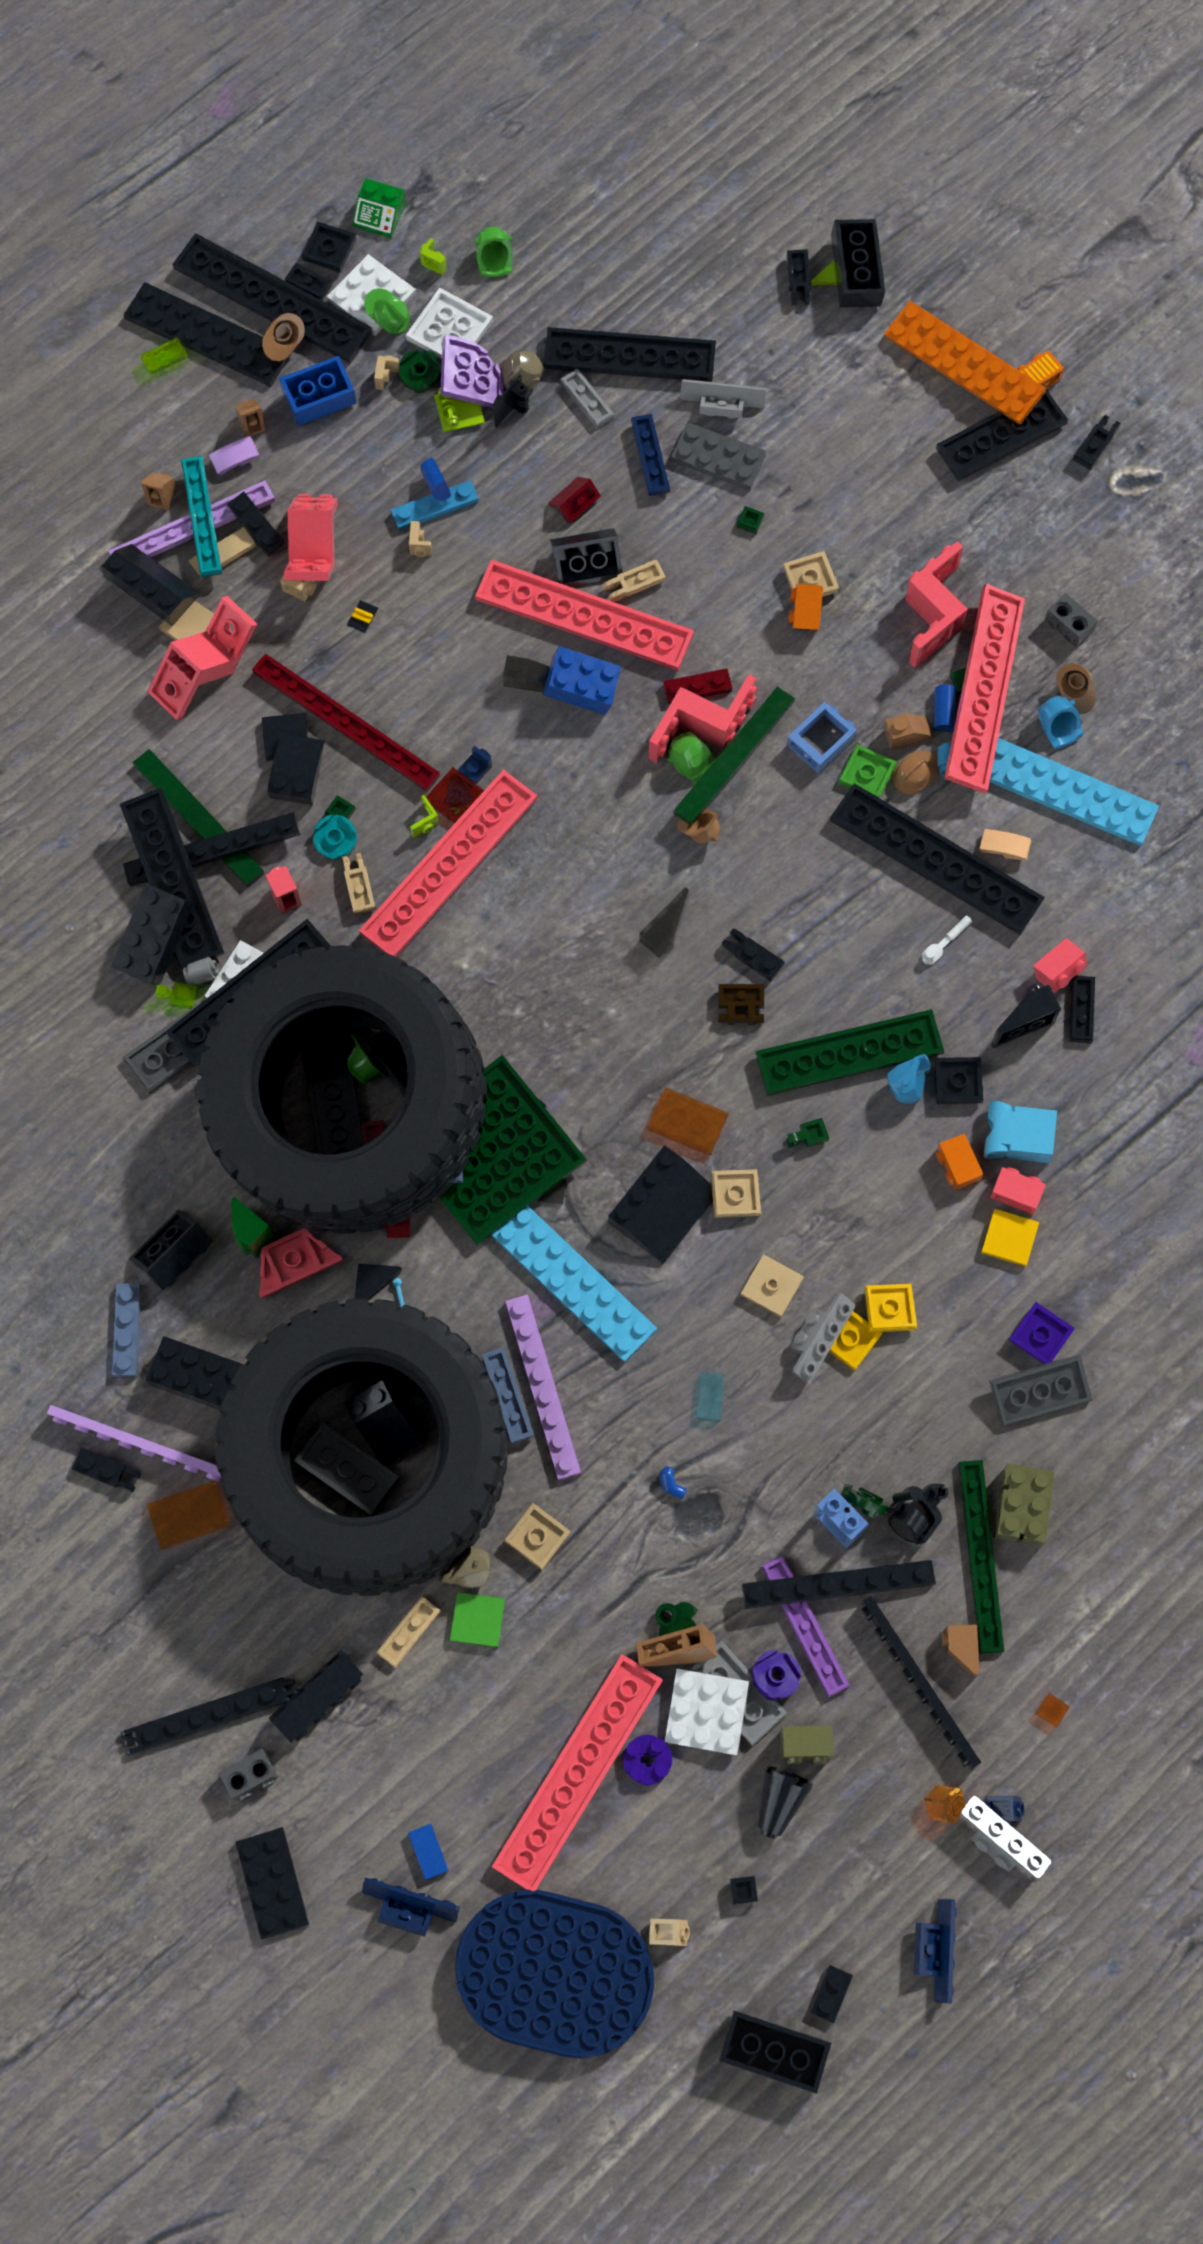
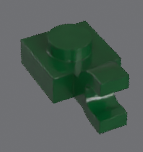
M819 1118L800 1124L799 1128L801 1131L788 1134L786 1142L788 1148L797 1146L802 1142H805L808 1148L828 1142L830 1138L823 1119Z

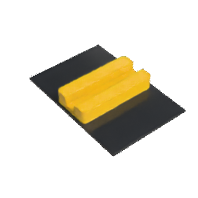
M360 600L347 626L366 633L378 607Z

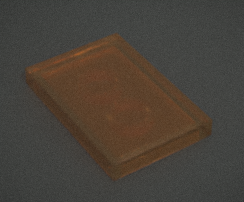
M665 1087L647 1130L711 1156L729 1113Z
M216 1481L147 1504L161 1550L230 1527Z

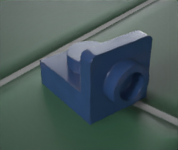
M474 746L471 749L472 754L460 766L458 773L476 786L492 768L491 755L485 749H479Z
M985 1796V1805L1005 1822H1022L1025 1808L1021 1797Z

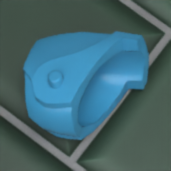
M1066 696L1050 698L1038 708L1042 728L1055 749L1072 744L1084 734L1081 729L1080 715L1073 706L1075 701H1069Z
M925 1054L916 1056L914 1059L897 1065L887 1074L889 1088L900 1103L913 1104L921 1100L925 1074L931 1072L928 1057Z

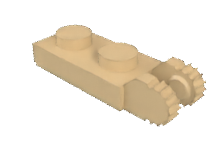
M653 560L617 575L616 578L605 582L602 587L604 591H610L621 585L622 589L611 593L608 597L609 601L616 602L622 600L625 596L628 597L666 581V576L658 561Z
M361 853L356 854V861L359 865L357 869L350 870L349 858L347 856L342 857L354 915L376 911L366 866L364 867Z

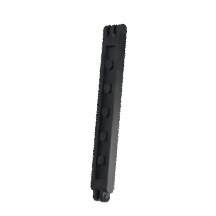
M284 1677L121 1731L122 1737L132 1735V1738L123 1741L124 1746L132 1744L135 1746L126 1750V1754L130 1756L284 1704L290 1696L298 1691V1688L287 1689L288 1686L296 1684L295 1679L285 1681Z

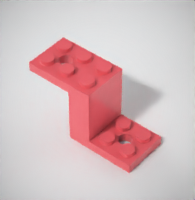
M298 494V497L293 499L287 510L289 563L284 570V580H329L335 567L334 513L338 507V498H332L331 494H321L319 497H311L310 494Z
M958 541L952 546L947 545L941 551L940 556L936 559H930L925 564L924 569L920 572H914L908 580L909 584L906 590L905 601L930 625L929 630L925 634L920 633L912 642L913 647L910 651L909 663L914 668L963 629L968 609L941 583L959 567L963 546Z
M228 596L222 597L206 631L170 643L147 692L176 720L182 719L199 685L233 674L257 623ZM229 623H231L234 628L233 632H231L230 630L231 628ZM171 684L174 686L175 693L172 692Z
M748 674L728 710L680 687L649 740V760L657 763L660 756L664 757L669 748L667 744L670 739L676 737L679 729L686 732L690 731L700 739L724 750L727 744L736 736V728L743 725L747 716L745 712L748 708L752 709L757 697L755 694L758 689L756 687V677Z

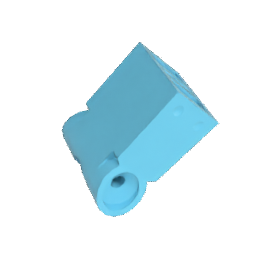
M990 1101L988 1123L991 1133L985 1139L983 1157L985 1159L1007 1157L1009 1159L1050 1164L1053 1156L1057 1111L1018 1106L1012 1107L1000 1101Z

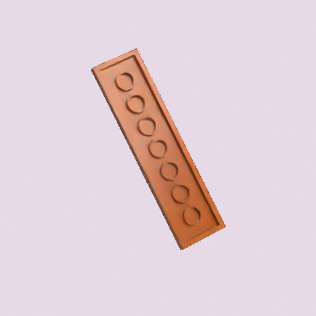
M912 301L906 304L884 333L887 339L1019 425L1046 392L1044 386Z

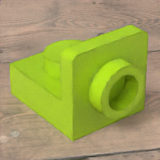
M430 238L420 248L421 265L443 276L447 270L446 257L442 253L435 251V240Z

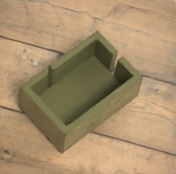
M1006 1464L1003 1470L1001 1484L1003 1491L999 1499L994 1539L1016 1542L1020 1534H1024L1020 1543L1041 1547L1046 1543L1055 1471Z

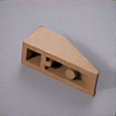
M704 1624L637 1643L640 1667L695 1664L717 1657L715 1635Z

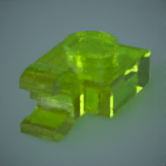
M174 982L173 989L157 985L156 995L158 999L171 1000V1007L192 1009L195 1006L198 988L197 985Z

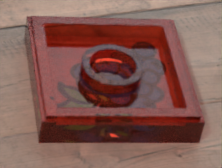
M452 767L426 798L436 811L455 824L484 790Z

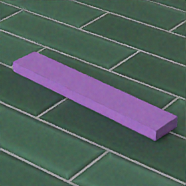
M783 1555L761 1566L767 1580L794 1577ZM807 1601L781 1605L827 1697L829 1698L850 1687Z

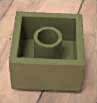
M832 1725L782 1727L780 1731L781 1761H787V1765H802L803 1760H812V1765H823L834 1756Z

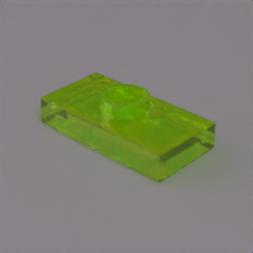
M177 337L141 354L140 358L149 375H152L188 358Z

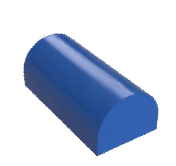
M431 457L421 464L420 470L433 497L437 500L450 498V490L434 458Z
M944 684L936 686L934 689L933 731L954 732L957 688L955 686Z

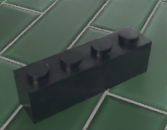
M340 1650L280 1706L269 1719L290 1743L294 1740L299 1741L307 1733L306 1728L312 1723H318L325 1716L324 1711L330 1706H336L343 1699L342 1694L348 1689H354L361 1682L360 1677L364 1674Z

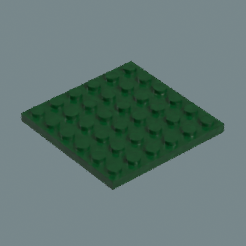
M503 1055L485 1067L482 1073L486 1078L487 1097L483 1101L486 1105L485 1118L482 1127L478 1128L480 1137L475 1150L467 1156L469 1161L463 1170V1183L452 1184L439 1197L477 1246L514 1218L521 1210L526 1209L587 1162L585 1156Z

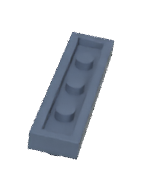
M116 1284L113 1377H137L140 1284Z
M502 1347L482 1354L488 1375L493 1381L499 1397L504 1423L511 1444L534 1437L505 1348Z

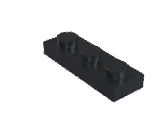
M244 491L227 503V507L267 557L285 544V541Z

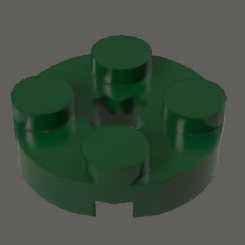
M413 350L405 354L400 360V380L405 387L413 390L415 393H423L433 388L441 379L440 362L430 351L418 352V350ZM416 368H424V372L418 374L416 373Z
M844 1485L841 1495L852 1507L856 1505L862 1508L861 1512L870 1517H875L876 1514H885L889 1504L887 1502L882 1504L883 1498L860 1487L858 1491L852 1490L853 1485Z

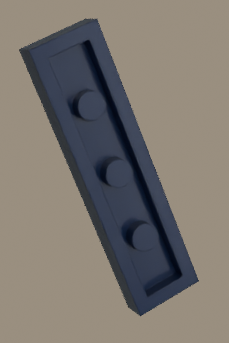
M652 414L631 417L632 429L648 495L654 496L670 493V486Z

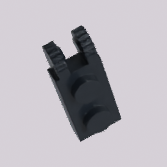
M808 249L787 250L792 305H797V291L804 290L805 305H810L811 281Z
M1105 414L1098 425L1096 424L1074 454L1073 460L1091 470L1113 440L1121 423L1116 421L1109 431L1104 429V426L1109 421V416Z
M732 929L730 935L742 943V945L738 948L731 941L724 939L721 943L723 947L734 954L735 958L772 982L785 965V961L751 938H747L743 933Z
M81 1448L72 1467L74 1472L114 1488L119 1487L133 1493L136 1487L130 1483L120 1481L123 1473L135 1479H140L142 1475L140 1472L128 1468L122 1463Z

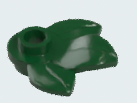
M680 1602L676 1605L671 1603L660 1605L655 1613L656 1621L660 1625L659 1636L697 1626L692 1617L695 1616L698 1609L688 1602ZM665 1611L672 1613L671 1619L668 1620L664 1617Z

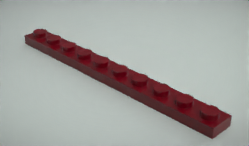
M266 653L252 668L253 674L427 792L440 777L439 771Z

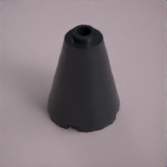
M768 1765L765 1770L758 1827L762 1829V1835L775 1839L776 1835L781 1836L811 1791L813 1783H808L809 1780L787 1770L778 1773L776 1772L777 1767Z

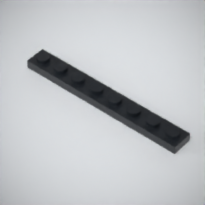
M292 812L184 846L192 867H197L300 836L301 834L296 816ZM140 858L123 863L129 886L148 881Z
M932 1560L743 1583L741 1587L745 1609L933 1586L936 1584Z
M870 1596L863 1600V1608L861 1609L863 1615L868 1621L872 1620L876 1625L875 1633L882 1642L886 1641L891 1648L888 1652L895 1662L899 1661L903 1666L904 1670H902L905 1679L909 1683L913 1682L918 1689L915 1693L922 1704L927 1703L932 1710L929 1714L935 1724H941L945 1730L943 1736L950 1746L955 1745L959 1752L957 1757L964 1767L968 1766L971 1770L982 1763L873 1597Z

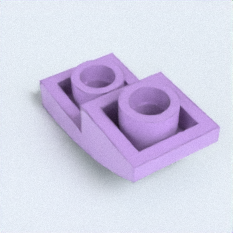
M250 436L230 443L209 454L219 475L226 473L237 465L244 466L260 456Z

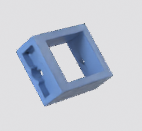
M824 702L788 736L787 746L819 774L855 740L857 730L850 720H845L840 716L839 711L834 706H829ZM824 715L844 735L828 751L821 755L801 736Z
M835 1489L816 1506L813 1514L846 1549L865 1532L869 1524ZM849 1508L850 1512L846 1513L844 1509Z

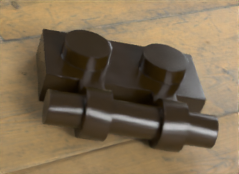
M719 984L718 1008H728V1014H719L718 1023H727L728 1025H735V1023H748V1025L764 1023V1014H755V1009H764V984ZM735 1008L748 1009V1014H735Z

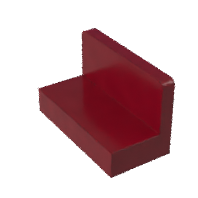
M577 477L551 499L548 504L550 507L558 508L565 521L571 523L600 498L601 495L591 479Z

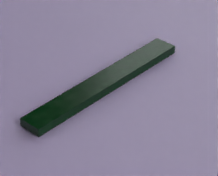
M777 686L678 804L673 814L692 826L791 707L795 698Z
M150 749L132 762L134 767L155 789L160 787L163 789L167 802L202 839L227 832ZM247 852L221 859L247 887L264 874V870Z
M983 1460L962 1461L958 1463L979 1654L1004 1653Z

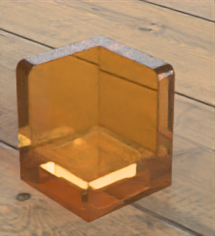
M936 1785L924 1798L928 1816L931 1820L955 1824L961 1817L960 1812L966 1806L962 1789Z

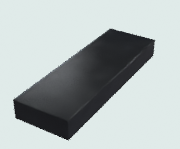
M1076 975L1071 979L1069 1042L1090 1044L1093 1042L1095 977Z

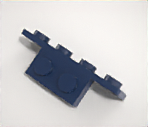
M364 1879L362 1893L384 1900L378 1917V1923L425 1937L432 1916L457 1922L460 1907L451 1901H441L431 1898V1896L425 1893L418 1894L408 1891L403 1886H392L380 1879Z
M938 1899L937 1924L916 1923L914 1975L935 1976L934 2002L952 2003L954 1993L953 1970L955 1961L953 1958L956 1940L954 1931L957 1914L956 1901L954 1899Z

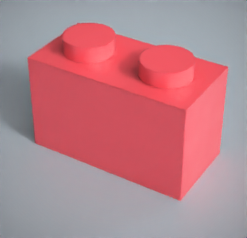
M286 866L273 868L266 874L270 892L281 914L302 905L298 889Z
M1065 938L1033 965L1035 978L1045 986L1050 985L1053 993H1055L1060 988H1064L1074 976L1085 970L1087 960L1085 952Z
M1002 1167L990 1198L1034 1215L1046 1184L1042 1183V1180L1035 1176L1026 1177L1014 1168L1007 1167L1006 1169Z

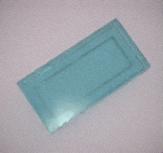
M701 1372L697 1420L721 1422L725 1374Z

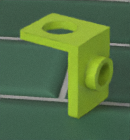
M425 795L421 796L422 805L429 816L410 826L413 838L431 832L434 826L439 824L438 814Z

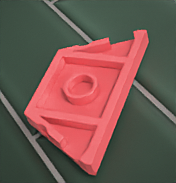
M300 1229L261 1248L259 1296L261 1300L342 1263L343 1259L306 1229Z

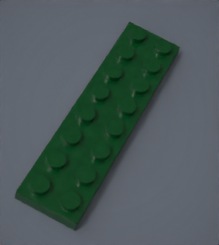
M930 1009L758 1050L755 1054L766 1094L770 1096L899 1065L923 1054L928 1058L944 1054V1048L933 1011Z

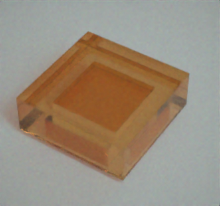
M1048 1693L1036 1715L1057 1728L1070 1706Z

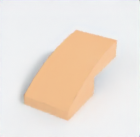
M984 829L980 851L982 853L1001 854L1005 859L1027 861L1032 840L1009 832Z

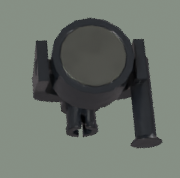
M934 1483L925 1486L923 1490L916 1486H910L905 1488L903 1492L895 1493L892 1496L893 1502L886 1510L887 1513H892L888 1518L891 1529L907 1542L915 1543L916 1545L926 1543L942 1522V1515L937 1505L948 1496V1488H944V1484ZM908 1500L917 1501L928 1514L930 1524L928 1525L926 1518L916 1508L903 1503Z

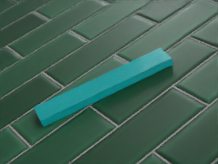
M197 456L181 459L201 578L221 575L223 573L203 457Z

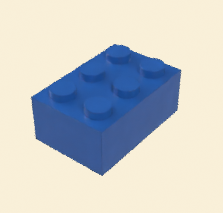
M339 356L279 378L282 393L297 426L357 404L355 390Z
M558 646L552 656L543 695L605 715L613 703L621 666Z

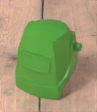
M491 226L483 229L478 233L477 238L474 239L477 263L481 276L500 277L511 274L513 253L510 241L512 236L507 235L506 230H502L499 227Z
M690 731L673 738L668 749L670 755L667 759L668 762L673 763L676 770L690 779L693 784L698 782L716 760L706 744Z

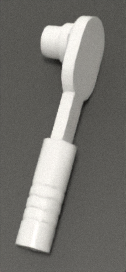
M966 915L946 934V937L939 944L930 945L922 953V961L927 965H932L938 961L943 954V948L969 926L972 920Z

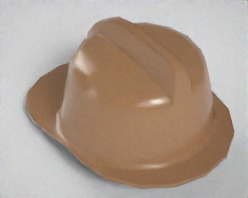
M286 313L271 323L262 341L263 351L268 358L274 361L285 360L304 337L305 328L301 318L295 314Z
M1068 663L1062 666L1056 676L1062 697L1066 696L1069 701H1075L1073 706L1078 710L1079 714H1086L1093 709L1097 699L1091 673L1088 669L1076 663Z
M920 750L915 751L900 762L892 775L893 784L896 789L905 794H915L924 789L939 775L940 771L938 770L936 755L929 751Z
M705 809L692 826L679 819L677 829L681 833L690 836L699 844L709 841L717 842L719 840L717 834L720 831V824L717 820L718 814Z

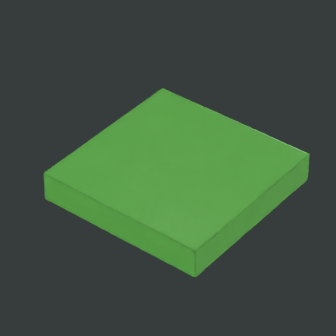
M857 744L838 784L850 789L855 783L880 798L897 765V761Z
M457 1592L450 1641L498 1648L505 1599Z

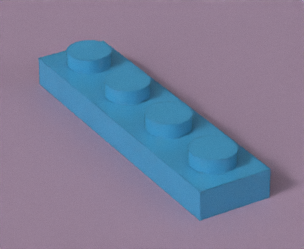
M471 480L450 487L451 497L446 500H437L431 494L391 509V514L398 530L410 528L411 521L423 523L478 503L479 498Z

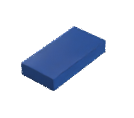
M432 1824L408 1832L425 1880L449 1871Z

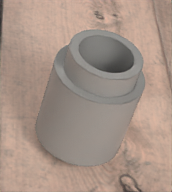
M207 957L188 964L183 969V973L189 985H199L216 979L219 968L215 960Z

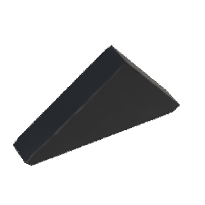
M358 1263L355 1299H368L371 1295L373 1296L398 1273H401L402 1268L400 1266Z

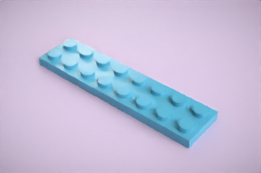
M998 738L990 783L1142 846L1159 805Z
M529 1206L521 1210L514 1218L491 1234L508 1253L624 1363L657 1331V1327Z

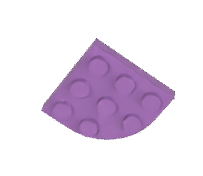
M448 334L443 337L440 395L493 408L495 398L503 394L504 385L501 370L498 364H494L487 355L489 352L480 345Z

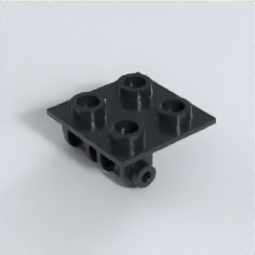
M519 375L515 380H511L507 385L506 391L502 395H498L493 402L496 428L513 409L521 414H525L529 410L528 387L522 383V375Z

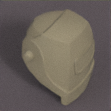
M531 351L513 353L499 364L503 377V392L506 390L509 382L515 380L519 375H522V383L528 387V390L534 389L540 382L543 373L541 361Z
M470 1546L468 1551L463 1552L460 1559L448 1572H440L439 1581L457 1584L466 1588L486 1586L491 1572L489 1553L482 1548Z

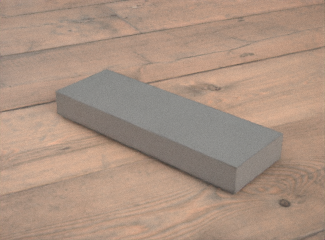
M578 369L560 379L561 385L596 429L614 419V413Z

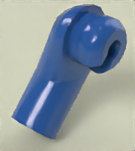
M669 1466L664 1467L659 1473L662 1489L666 1493L683 1500L687 1489L675 1483V1471Z

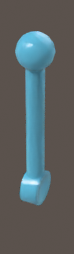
M395 1278L392 1283L396 1287L399 1304L402 1308L404 1305L400 1287L402 1281L399 1278Z

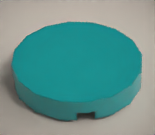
M328 815L317 823L313 831V844L317 851L325 858L333 860L343 859L342 857L350 855L355 849L358 840L356 828L344 816Z

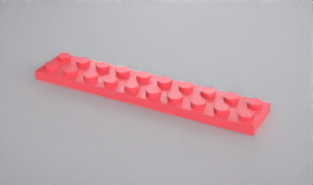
M492 559L475 595V600L676 671H679L694 635V630Z
M985 584L982 587L944 777L946 780L981 793L988 791L1025 602L1024 598L989 584Z
M503 769L359 929V934L383 953L397 957L538 799V795Z
M621 1654L498 1855L492 1868L526 1890H537L663 1682V1679Z

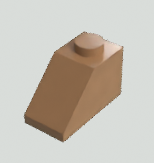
M255 399L242 401L235 406L236 415L245 437L266 431L261 407Z
M152 472L141 482L147 504L168 510L176 491L174 478L166 473L158 474Z
M906 713L885 720L883 731L890 750L933 737L925 716Z
M948 1625L945 1628V1632L941 1633L942 1646H946V1653L972 1677H977L980 1674L977 1625Z

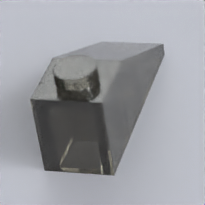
M507 655L503 673L504 687L543 693L550 667L528 658Z
M686 887L639 933V941L658 958L663 954H669L675 946V939L689 896V889Z

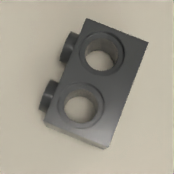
M1067 593L1047 610L1045 617L1047 624L1052 629L1060 632L1065 641L1070 644L1072 643L1075 647H1078L1095 631L1098 622ZM1057 613H1064L1066 616H1060ZM1073 627H1080L1082 630L1078 631Z
M263 1748L219 1772L231 1799L234 1801L239 1799L240 1802L253 1796V1790L259 1787L262 1790L270 1787L275 1783L273 1779L278 1777ZM260 1764L266 1765V1774L260 1778L256 1777L254 1773L255 1768ZM238 1776H242L245 1784L243 1788L235 1790L233 1788V1780Z

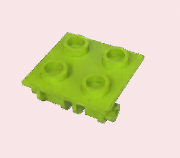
M440 391L434 395L443 433L485 424L480 405L440 395Z

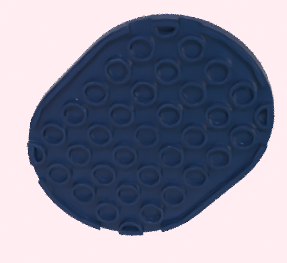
M519 1890L492 1900L471 1919L464 1930L457 1949L455 1960L456 1983L466 2010L486 2032L514 2045L566 2058L584 2059L601 2056L621 2046L637 2031L651 2005L654 1991V1970L647 1946L638 1931L624 1917L601 1905L541 1890Z

